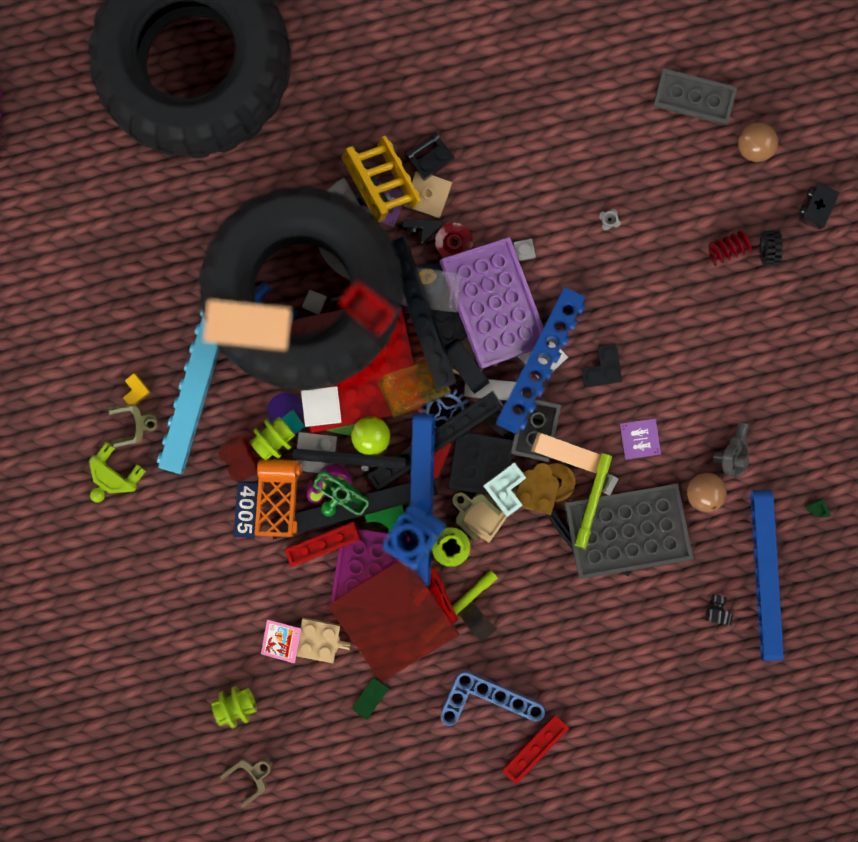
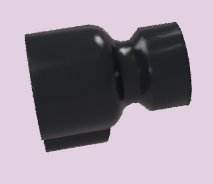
M712 594V605L706 610L705 620L731 626L733 614L723 608L727 597Z

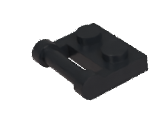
M435 131L429 135V138L412 150L408 149L404 152L405 158L424 181L455 159L454 155ZM432 144L436 145L434 150L417 161L416 155Z

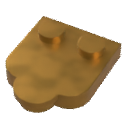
M540 463L535 466L534 470H527L523 473L526 479L520 482L516 497L522 504L521 507L551 515L559 489V481L552 475V469L548 464Z

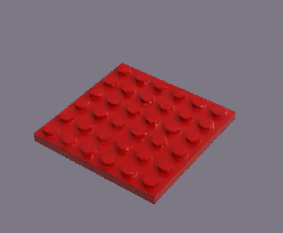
M402 307L389 342L372 363L361 372L339 384L323 387L337 386L342 423L309 426L311 434L353 425L364 417L375 416L381 419L418 411L423 408ZM344 309L295 319L289 326V332L295 335H305L323 330L331 325Z

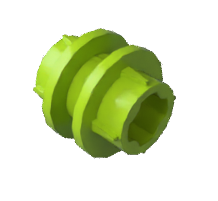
M280 417L273 422L265 419L264 423L267 427L263 431L256 427L253 430L256 437L250 441V444L264 460L269 459L272 455L279 459L281 454L278 450L282 446L288 450L292 448L288 441L295 434Z
M447 527L432 547V552L440 564L457 566L468 558L470 542L462 530L455 527ZM449 538L456 539L460 545L459 551L454 552L453 555L446 554L442 548V544L447 542Z
M233 686L231 688L232 694L229 696L225 691L219 692V700L212 702L211 706L215 719L220 726L228 723L231 728L237 727V719L241 718L244 723H248L250 721L249 714L257 712L256 702L249 688L240 691L237 686Z

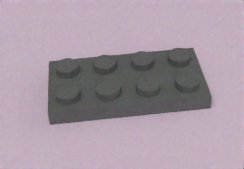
M663 68L653 107L727 126L737 87Z

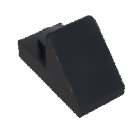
M403 219V230H407V233L416 234L418 231H422L421 245H424L442 226V221Z

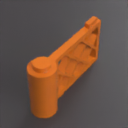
M259 460L257 466L259 482L255 536L293 537V534L297 533L298 522L294 521L297 479L299 475H302L303 471L302 464L298 460ZM264 482L271 483L275 487L268 495L263 491ZM285 483H292L291 491L285 495L280 488ZM278 491L283 496V499L275 505L270 497ZM268 500L273 508L265 514L262 510V505ZM287 501L290 505V510L284 515L279 507ZM277 510L282 518L274 524L269 516ZM267 520L272 527L267 532H260L261 523ZM284 520L289 524L288 533H283L277 528Z

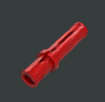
M436 567L431 568L430 590L434 592L447 624H453L459 621L445 591V584L441 582L436 571Z

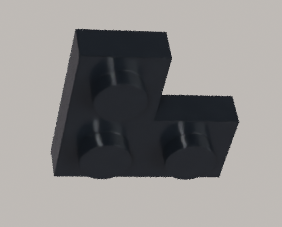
M617 344L597 347L600 366L581 369L584 388L622 382Z

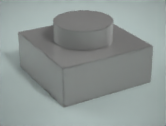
M532 239L513 242L519 262L536 258Z
M607 473L601 492L610 496L618 478Z

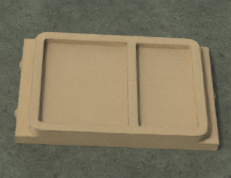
M517 487L511 489L515 496L518 491ZM485 495L491 502H493L500 509V507L497 505V503L494 501L491 495ZM480 502L466 514L464 523L481 539L489 543L507 517L503 511L498 516L485 502Z

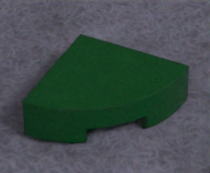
M824 498L805 505L807 511L814 516H831Z

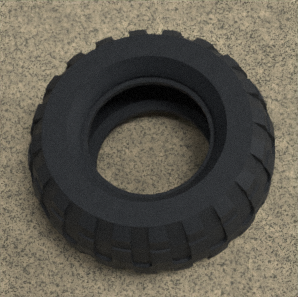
M105 0L96 11L93 21L94 29L91 31L88 44V54L90 55L89 70L92 83L96 88L102 106L111 118L128 135L145 147L174 157L189 156L192 158H203L218 152L225 153L237 148V145L246 139H251L257 135L268 119L272 118L277 112L281 98L289 84L291 47L283 17L274 0ZM186 17H205L222 24L233 34L236 51L232 68L218 87L198 97L178 98L159 91L151 84L147 70L148 53L151 44L163 28L176 20Z
M282 187L271 190L270 193L260 197L255 196L243 203L241 208L230 214L221 223L219 230L214 238L210 240L204 253L205 258L199 274L200 307L206 322L208 300L256 305L255 283L258 273L264 263L274 253L285 247L308 244L321 247L335 255L349 275L350 289L359 282L396 312L393 320L383 333H380V335L374 334L344 309L341 315L323 330L305 335L288 333L287 350L216 343L234 365L261 382L284 389L314 390L339 384L361 372L385 348L396 327L403 299L401 264L388 233L364 207H360L343 194L321 190L319 187Z

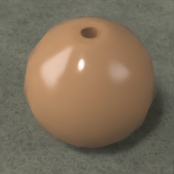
M761 122L746 126L738 138V148L741 155L753 162H764L771 158L778 147V136L775 130L770 125Z
M713 473L698 474L688 484V501L695 509L701 512L716 511L726 501V485L719 476Z

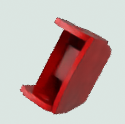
M359 282L350 289L340 302L341 306L350 315L377 335L383 333L396 315L394 310Z

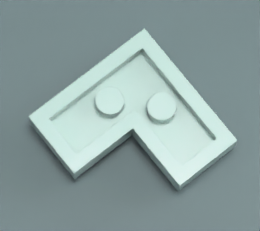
M515 463L484 485L506 517L522 506L511 489L526 479V477Z

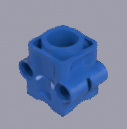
M412 502L405 514L400 516L386 537L382 549L396 559H400V562L415 571L425 560L445 530L446 524L432 514L429 515L426 510ZM407 529H412L418 534L420 538L419 546H414L407 540Z

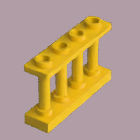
M386 136L381 137L377 144L378 147L357 153L352 146L346 148L341 157L377 222L385 219L389 209L405 203H409L411 208L414 209L421 201L420 194L414 188L410 175L406 173L401 159L397 157L392 143ZM379 154L383 155L386 163L368 170L364 168L361 162ZM391 170L395 177L392 181L376 186L370 179L372 176ZM400 186L404 196L388 202L382 201L379 193Z

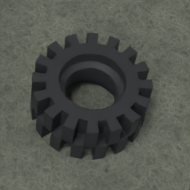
M764 230L761 233L759 254H761L760 259L763 265L781 264L783 238L780 230Z

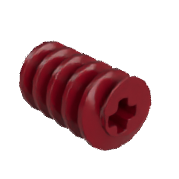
M741 230L737 232V235L732 233L730 238L725 236L723 240L717 239L715 243L710 242L708 245L709 256L714 266H717V259L721 263H724V257L730 261L731 254L737 258L738 251L745 255V248L752 252L751 243L746 234Z

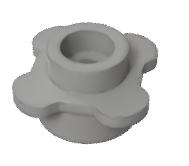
M611 209L606 213H600L599 218L602 220V228L604 230L620 226L617 210Z

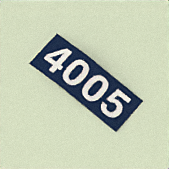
M238 482L234 537L255 538L257 483Z

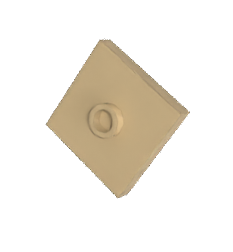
M415 172L412 184L418 190L421 201L414 209L411 208L409 203H405L404 207L440 219L452 182L433 175L424 181Z

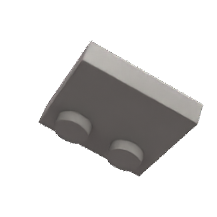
M299 432L297 449L336 452L337 436ZM298 460L305 472L319 473L325 466L334 465V463Z

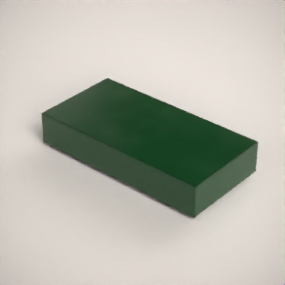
M373 677L353 705L352 710L368 720L389 690V687Z

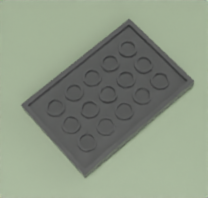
M678 484L600 497L586 549L576 547L575 542L589 499L564 504L579 580L693 560Z

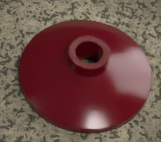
M449 223L438 231L435 238V246L438 253L443 258H447L471 250L473 248V236L466 226L460 223ZM456 240L458 244L457 246H452L450 242Z

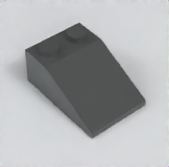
M535 399L534 402L537 404L532 414L528 412L526 416L528 422L525 429H520L518 434L514 435L511 454L549 462L550 457L531 450L538 432L554 438L561 405Z

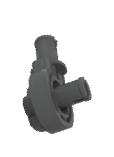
M745 423L737 424L735 436L729 440L730 444L726 447L724 453L717 451L714 453V464H723V472L726 476L738 477L748 466L749 451L745 440L750 426Z

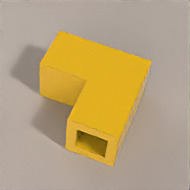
M134 373L125 380L132 389L123 397L127 404L136 405L151 393L137 374Z

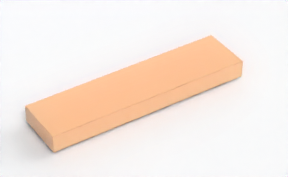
M539 432L531 450L593 473H597V466L601 456L600 454Z

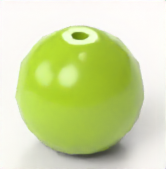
M375 416L364 417L355 423L351 431V440L354 448L359 453L379 455L390 443V431L382 419Z

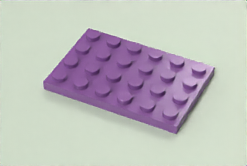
M510 237L440 260L479 369L533 350L544 327Z

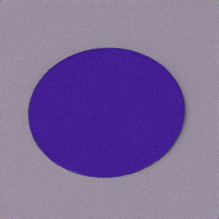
M292 393L277 394L268 405L269 419L273 422L278 417L282 418L294 410L301 420L304 413L303 404Z

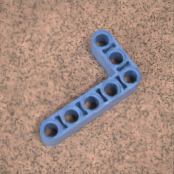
M468 670L458 672L441 710L442 722L448 726L454 725L458 721L469 693L532 721H540L545 715L544 708L540 702ZM466 675L470 677V682L462 684L459 681L460 678ZM485 683L488 689L485 692H480L477 690V686ZM496 692H505V697L502 700L496 699ZM455 693H460L463 698L461 701L455 702L452 700V696ZM521 699L523 704L517 708L512 705L513 701ZM533 707L541 709L538 715L530 713ZM445 712H454V718L451 720L444 717Z

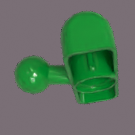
M322 470L317 475L314 482L315 488L332 498L331 501L325 502L321 506L323 515L327 517L333 516L338 503L357 515H361L368 507V497H363L358 490L351 487L348 481L341 480L335 475L331 476L326 470ZM320 480L326 483L324 489L318 486ZM343 489L346 493H339L337 490ZM352 501L358 504L356 510L350 506Z

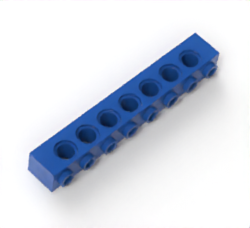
M564 287L497 420V425L515 434H518L520 429H525L528 422L526 416L528 412L532 414L537 404L534 400L536 396H541L545 388L542 384L545 379L549 380L553 372L551 366L553 362L557 364L562 354L559 350L561 346H566L570 338L567 334L569 330H574L578 322L575 318L577 314H582L586 306L583 303L585 296ZM568 309L572 314L566 315L563 310ZM555 326H562L564 330L557 331ZM553 342L556 347L551 348L546 343ZM545 358L548 363L541 364L538 359ZM530 375H537L539 377V380H532L530 378ZM528 391L531 397H524L521 392ZM518 407L522 409L523 413L516 414L513 408Z

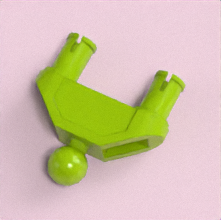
M106 441L97 455H93L89 459L93 482L99 485L98 488H94L90 492V498L95 503L104 500L105 491L108 493L135 491L137 489L136 484L146 473L144 468L142 469L141 466L136 464L129 476L124 478L106 465V460L116 449Z

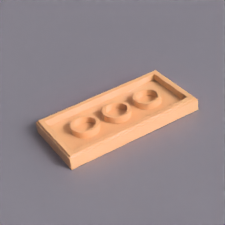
M208 300L204 342L287 350L291 309Z

